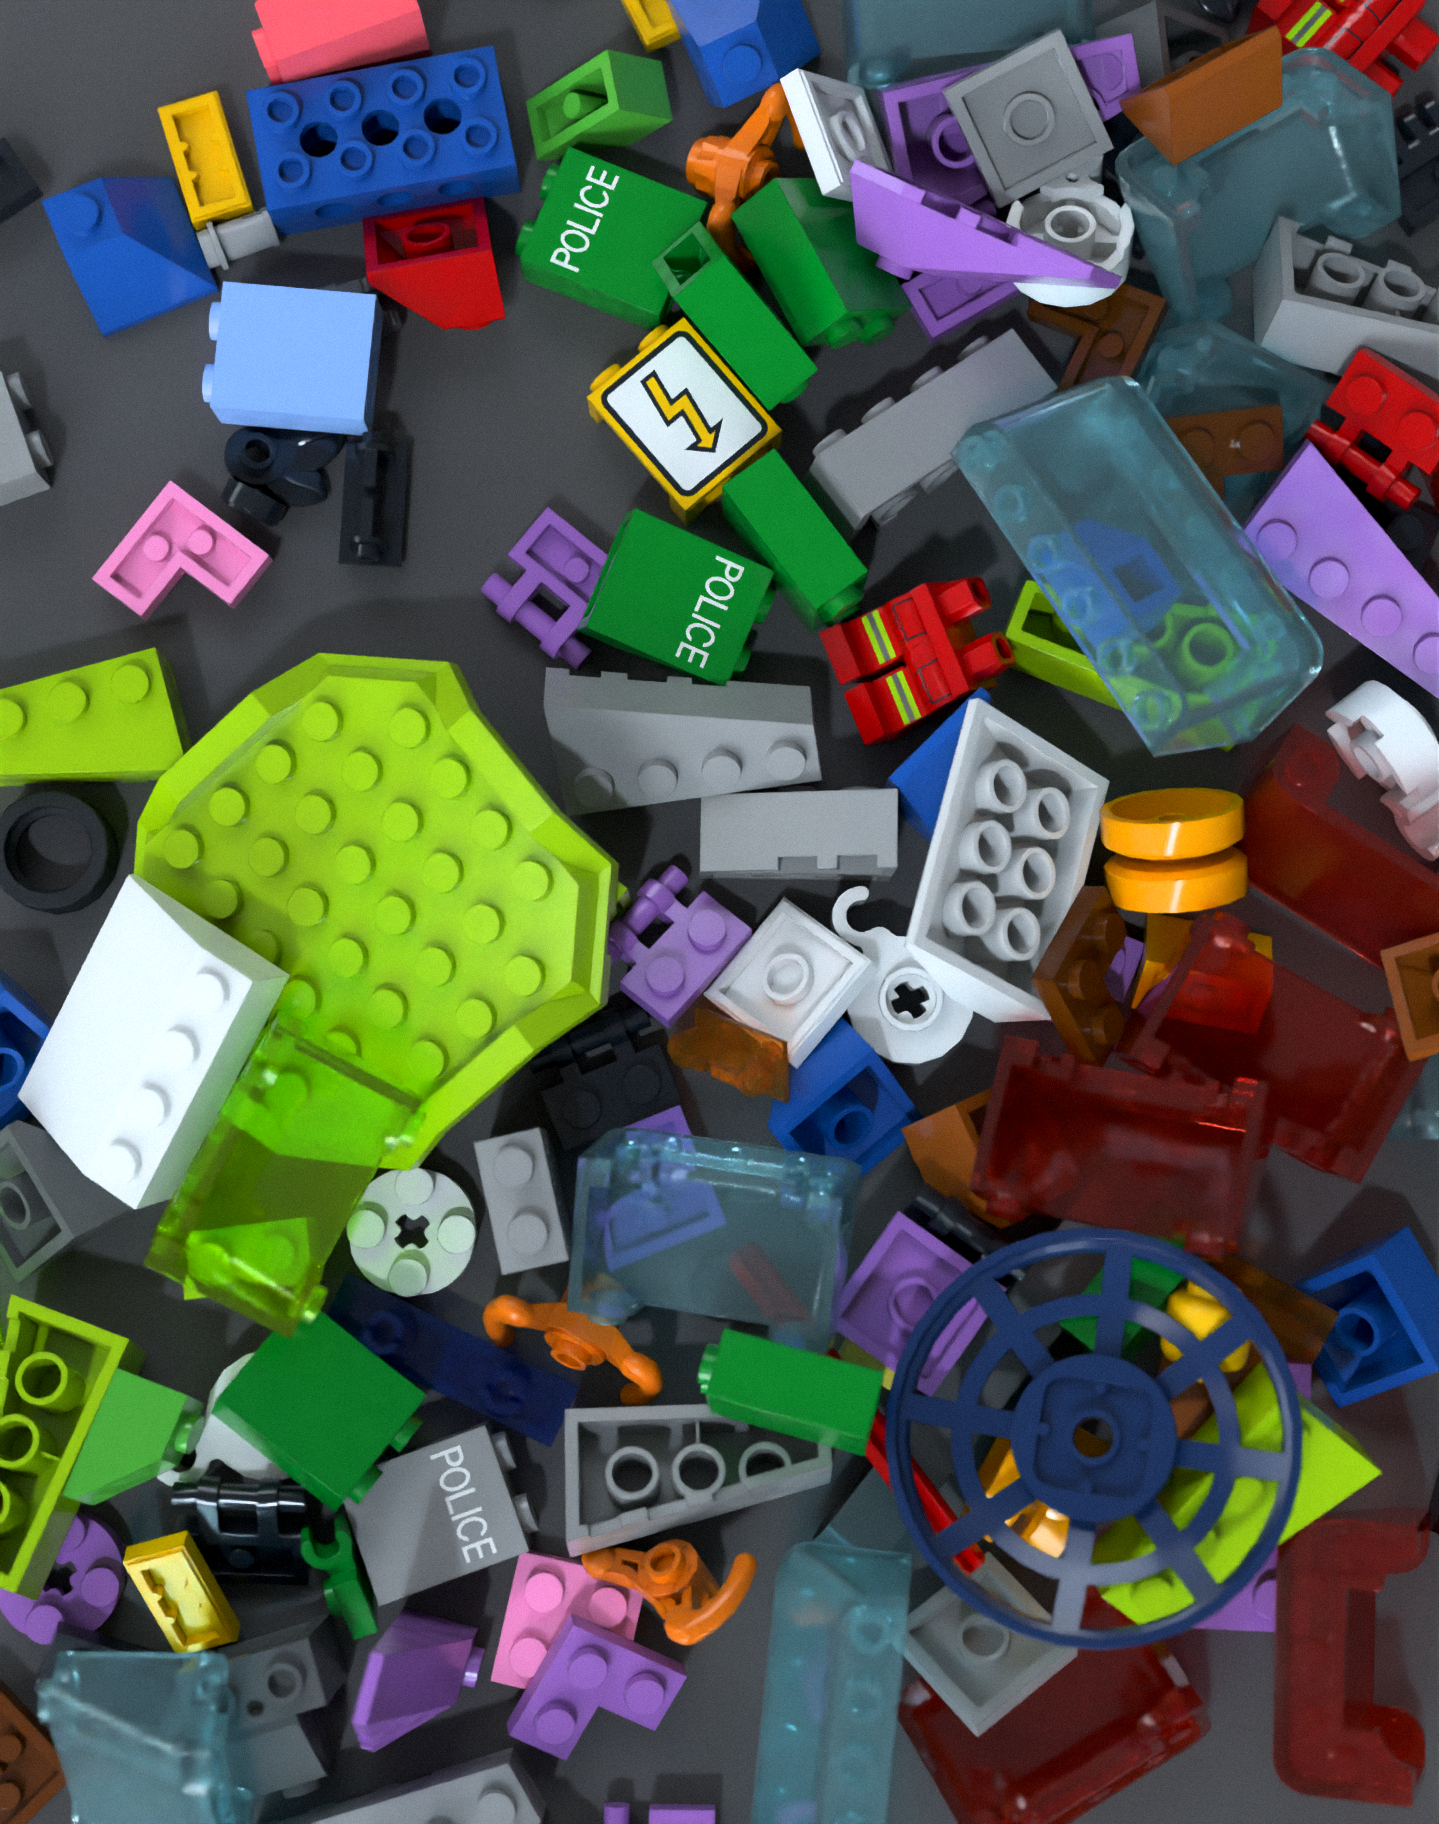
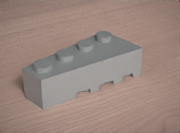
M1013 328L993 341L987 335L978 338L957 357L958 364L945 372L940 366L930 369L911 385L909 389L910 395L895 403L892 397L882 400L861 419L862 426L848 435L843 429H838L824 438L813 449L812 453L816 458L801 484L851 549L853 548L851 544L863 526L870 522L874 529L879 531L898 516L897 513L914 499L918 493L915 488L921 485L927 494L931 493L961 468L965 463V459L962 457L963 453L967 452L970 458L975 461L1038 415L1057 390V385Z
M546 667L543 707L567 816L822 780L819 741L809 686L727 681L725 686L692 684V678L667 676L666 682L628 680V673L601 671V677L569 675L570 669Z
M708 1404L565 1409L566 1544L570 1557L830 1483L832 1472V1448L712 1414Z
M511 1747L433 1771L428 1776L401 1784L396 1782L374 1789L369 1794L339 1803L335 1801L312 1808L307 1813L281 1821L276 1819L263 1824H540L543 1820L547 1803L515 1747Z

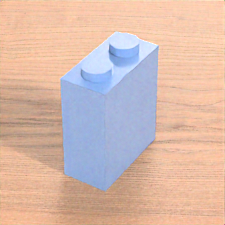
M223 281L221 302H213L209 314L210 339L217 341L215 363L206 364L204 368L202 382L204 402L210 403L211 409L219 421L224 424L361 436L364 432L372 431L384 316L377 296L374 294Z

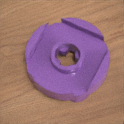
M77 1511L56 1558V1562L60 1565L66 1564L69 1561L74 1564L77 1572L69 1578L73 1589L70 1592H64L59 1586L51 1588L46 1581L36 1602L0 1588V1609L17 1630L28 1635L32 1641L39 1644H50L58 1621L95 1631L112 1617L122 1599L121 1595L125 1587V1576L128 1575V1571L123 1564L126 1551L122 1541L114 1529L102 1518L90 1513L84 1514Z

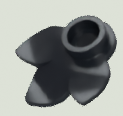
M246 425V427L239 429L229 438L224 451V463L228 473L234 480L251 488H266L282 504L294 507L312 506L327 500V488L318 470L327 466L339 455L347 441V434ZM251 447L261 448L266 452L268 459L260 463L253 462L247 458L245 451Z

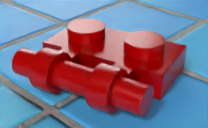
M1366 347L1357 352L1326 402V405L1346 418L1339 430L1336 432L1317 419L1306 431L1303 440L1305 441L1308 438L1334 470L1343 467L1366 483V492L1380 502H1384L1388 498L1405 511H1408L1422 492L1420 488L1403 478L1412 463L1429 475L1439 470V394L1369 347ZM1365 432L1392 449L1384 463L1357 446Z

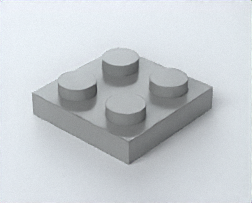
M1056 28L942 89L943 95L989 193L999 209L1114 148L1061 29Z
M989 1551L984 1554L985 1562L983 1565L968 1575L997 1599L1030 1616L1052 1622L1050 1614ZM947 1585L889 1630L891 1643L977 1738L1078 1656V1648L1060 1647L1025 1637L982 1616L952 1592Z

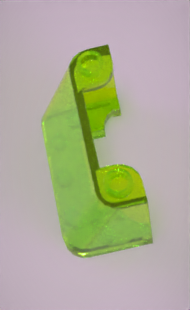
M277 1009L164 1209L150 1237L143 1265L291 1338L300 1320L310 1325L321 1309L328 1293V1288L319 1284L323 1274V1266L386 1153L391 1154L398 1144L408 1149L421 1130L427 1115L426 1112L419 1109L423 1102L422 1096L312 1027Z

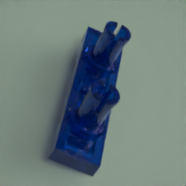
M352 1273L346 1274L326 1314L397 1372L548 1447L552 1446L565 1419V1409H570L580 1389V1386Z

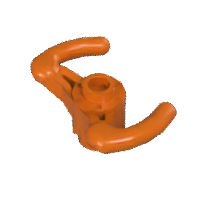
M781 82L774 83L767 89L761 99L760 106L733 138L722 135L718 137L709 135L707 138H699L693 144L686 162V178L689 185L694 187L699 195L715 199V204L712 206L708 217L707 230L742 272H752L759 267L750 250L742 248L735 241L736 225L730 214L771 180L780 178V168L770 147L785 116H787L791 127L794 147L799 151L806 152Z
M582 1271L577 1281H569L560 1302L530 1304L519 1297L504 1294L492 1299L483 1312L482 1320L485 1331L492 1342L500 1348L509 1346L515 1338V1332L511 1325L545 1331V1341L552 1347L550 1354L562 1365L575 1370H585L587 1365L598 1366L606 1359L618 1368L625 1377L632 1380L633 1382L625 1384L620 1391L621 1401L626 1406L633 1407L649 1404L661 1394L664 1378L659 1365L646 1355L635 1352L619 1331L621 1322L628 1309V1306L623 1303L627 1296V1291L621 1284L606 1275L594 1271Z
M679 1539L660 1542L647 1553L614 1548L615 1545L581 1555L582 1565L590 1577L636 1590L655 1607L663 1619H666L664 1628L668 1637L683 1645L695 1644L716 1631L737 1610L749 1592L758 1568V1561L752 1554H739L733 1562L726 1581L720 1588L718 1582L690 1543Z

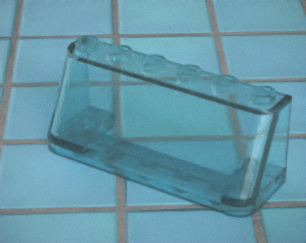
M1123 375L1099 376L971 426L951 450L950 455L1154 757L1252 742L1319 674L1323 663V646L1317 632L1134 379Z
M802 1542L789 1548L782 1556L775 1581L750 1824H885L909 1606L912 1554L819 1542Z

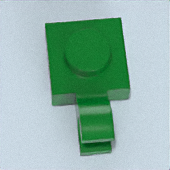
M341 1515L334 1518L337 1540L333 1543L321 1544L314 1539L310 1527L303 1528L301 1530V1552L304 1560L310 1566L325 1570L331 1575V1578L323 1580V1590L328 1608L333 1618L344 1617L351 1636L355 1640L379 1632L377 1599L356 1542L352 1543L351 1526Z

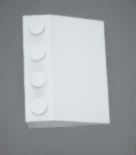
M979 698L970 699L968 702L904 946L952 1000L995 1023L1051 1020L1030 978L1079 891L1084 886L1100 822L1099 810L1104 805L1109 780Z
M128 874L18 1097L85 1176L133 1209H140L174 1198L290 975L136 874Z

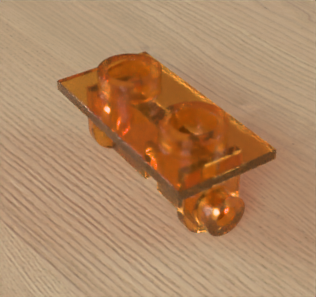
M700 1006L694 1008L695 1027L681 1033H675L669 1039L667 1052L676 1066L683 1069L693 1068L702 1073L711 1071V1077L737 1087L742 1094L749 1097L765 1094L784 1103L790 1101L789 1060L786 1040Z
M1223 1248L1213 1268L1242 1290V1294L1260 1312L1282 1350L1293 1356L1292 1360L1297 1363L1301 1360L1302 1362L1313 1364L1340 1313Z

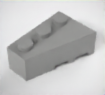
M789 785L778 787V792L752 793V790L701 797L700 879L889 882L897 868L898 789L853 786L835 791H816V788L811 786Z

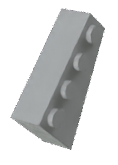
M1278 215L1252 271L1255 356L1268 358L1282 364L1290 363L1331 372L1342 377L1360 349L1369 347L1439 394V287L1435 289L1425 285L1415 273L1411 272V267L1389 259L1385 268L1349 255L1353 244L1329 235L1325 244H1321L1296 233L1300 223Z

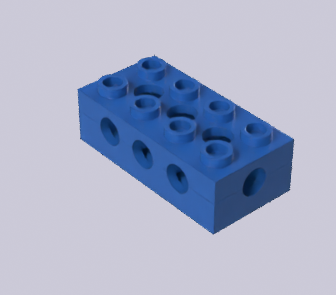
M493 45L246 91L266 207L279 237L362 222V218L481 196H484V199L521 192ZM446 127L456 128L448 134H436L439 130ZM383 139H395L388 145L376 146ZM323 150H333L327 156L315 157L319 152Z

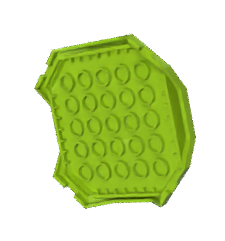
M318 653L254 690L158 779L138 820L134 874L290 975L220 1109L279 1155L405 1171L417 1169L447 1131L550 1043L608 1004L612 954H607L610 913H615L619 863L556 806L479 710L460 667L456 663Z

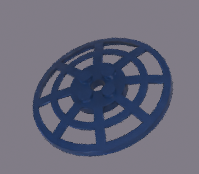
M1075 1228L1038 1234L1002 1247L966 1269L937 1296L914 1327L898 1360L887 1401L885 1448L890 1484L902 1521L922 1557L952 1592L982 1616L1019 1635L1060 1647L1112 1650L1145 1646L1186 1632L1220 1612L1252 1583L1276 1550L1294 1510L1303 1468V1423L1296 1384L1279 1342L1257 1308L1229 1279L1197 1256L1157 1238L1118 1229ZM1078 1253L1105 1254L1101 1295L1084 1294L1058 1298L1035 1306L1020 1315L996 1282L1016 1269L1047 1258ZM1133 1258L1156 1263L1188 1278L1216 1298L1232 1317L1200 1342L1191 1331L1168 1314L1142 1302L1128 1299ZM975 1298L999 1331L986 1342L972 1361L959 1388L956 1401L915 1394L920 1374L936 1340L957 1312ZM1098 1316L1093 1354L1072 1356L1055 1362L1034 1333L1042 1327L1065 1319ZM1126 1321L1137 1323L1158 1333L1183 1353V1356L1154 1379H1151L1138 1367L1121 1359ZM1250 1339L1263 1358L1276 1392L1282 1425V1453L1240 1447V1428L1236 1404L1227 1380L1218 1365ZM1013 1349L1034 1378L1021 1395L1015 1412L978 1406L980 1395L990 1374L1004 1355ZM1201 1378L1207 1386L1215 1407L1219 1429V1444L1178 1438L1176 1420L1169 1403ZM1091 1419H1100L1107 1422L1114 1433L1111 1449L1105 1455L1098 1458L1082 1455L1075 1443L1078 1428L1081 1424ZM911 1421L952 1429L951 1447L954 1470L963 1497L971 1510L937 1534L925 1514L914 1481L910 1451ZM973 1433L1010 1439L1014 1461L1021 1476L989 1499L984 1492L976 1469ZM1174 1467L1215 1473L1212 1486L1203 1505L1190 1523L1180 1532L1156 1499L1167 1485ZM1236 1476L1277 1481L1273 1505L1257 1540L1238 1566L1218 1584L1193 1549L1206 1538L1221 1517L1233 1491ZM1038 1499L1055 1512L1070 1518L1063 1559L1053 1557L1031 1546L1013 1532L1005 1522ZM1134 1515L1158 1548L1149 1554L1126 1562L1104 1565L1091 1564L1098 1523L1114 1522ZM986 1535H989L997 1546L1019 1563L1046 1577L1059 1580L1052 1622L1030 1616L997 1599L969 1577L955 1561L954 1557ZM1171 1566L1195 1599L1194 1602L1175 1613L1139 1625L1107 1629L1080 1627L1088 1585L1109 1586L1131 1583L1158 1574Z

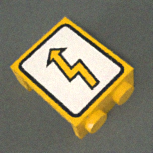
M683 317L670 329L666 324H663L650 332L638 346L640 353L624 367L621 368L619 364H614L604 370L591 384L590 390L592 393L587 396V401L592 418L597 423L603 419L669 494L670 508L687 525L722 496V486L773 448L778 450L781 447L782 430Z

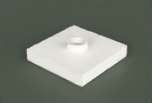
M798 68L780 79L823 196L853 202L850 170L855 159L894 173L862 87Z
M783 897L703 995L771 1050L798 1069L877 974L879 969L869 958Z

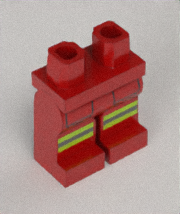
M1260 0L1255 6L1245 33L1249 35L1277 25L1282 36V62L1317 88L1328 92L1327 98L1341 109L1352 98L1377 115L1393 100L1404 83L1402 79L1382 64L1385 59L1392 53L1411 70L1417 72L1433 55L1439 45V35L1427 22L1419 17L1426 3L1425 0Z
M966 577L945 582H925L910 590V592L890 600L867 614L847 623H838L819 632L839 684L861 683L844 692V696L864 745L895 741L961 706L980 686L987 692L998 687L995 677L1016 662L1010 643L1002 632H991L979 639L976 635L970 618L990 609L992 601L981 577Z

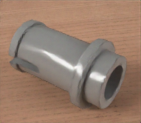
M266 206L256 212L213 226L211 221L205 222L207 229L196 232L209 269L222 265L225 271L229 269L228 262L273 246H280Z

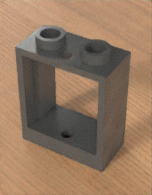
M327 1613L206 1649L176 1676L193 1744H197L325 1706L349 1675L333 1616L331 1613ZM264 1705V1711L261 1714L256 1715L250 1711L251 1708Z

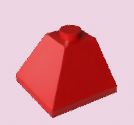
M484 196L362 218L365 265L369 285L443 330L457 327L463 330H477L490 325L495 320L506 319Z

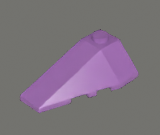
M1132 33L1068 46L1102 122L1107 121L1122 111L1118 103L1119 101L1141 90ZM993 62L876 88L888 151L895 174L919 182L968 206L988 194L989 190L943 95L942 89Z
M856 159L853 162L850 170L857 244L879 254L875 266L906 280H910L913 271L916 270L941 278L1117 289L1122 276L919 182Z
M405 1607L402 1609L370 1654L352 1721L355 1732L359 1733L358 1741L361 1742V1749L370 1752L379 1750L455 1705L462 1692L463 1685L471 1688L476 1687L485 1654V1649L474 1646L478 1627Z

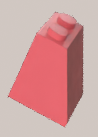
M257 0L254 3L262 28L253 30L251 33L272 86L432 57L417 0Z

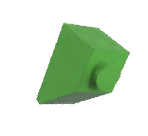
M609 49L526 101L537 160L542 161L564 158L568 147L584 153H592L629 146L673 121L662 62Z
M116 1368L62 1495L86 1504L96 1505L178 1467L184 1453L187 1455L191 1454L201 1438L205 1418L200 1415L205 1403Z

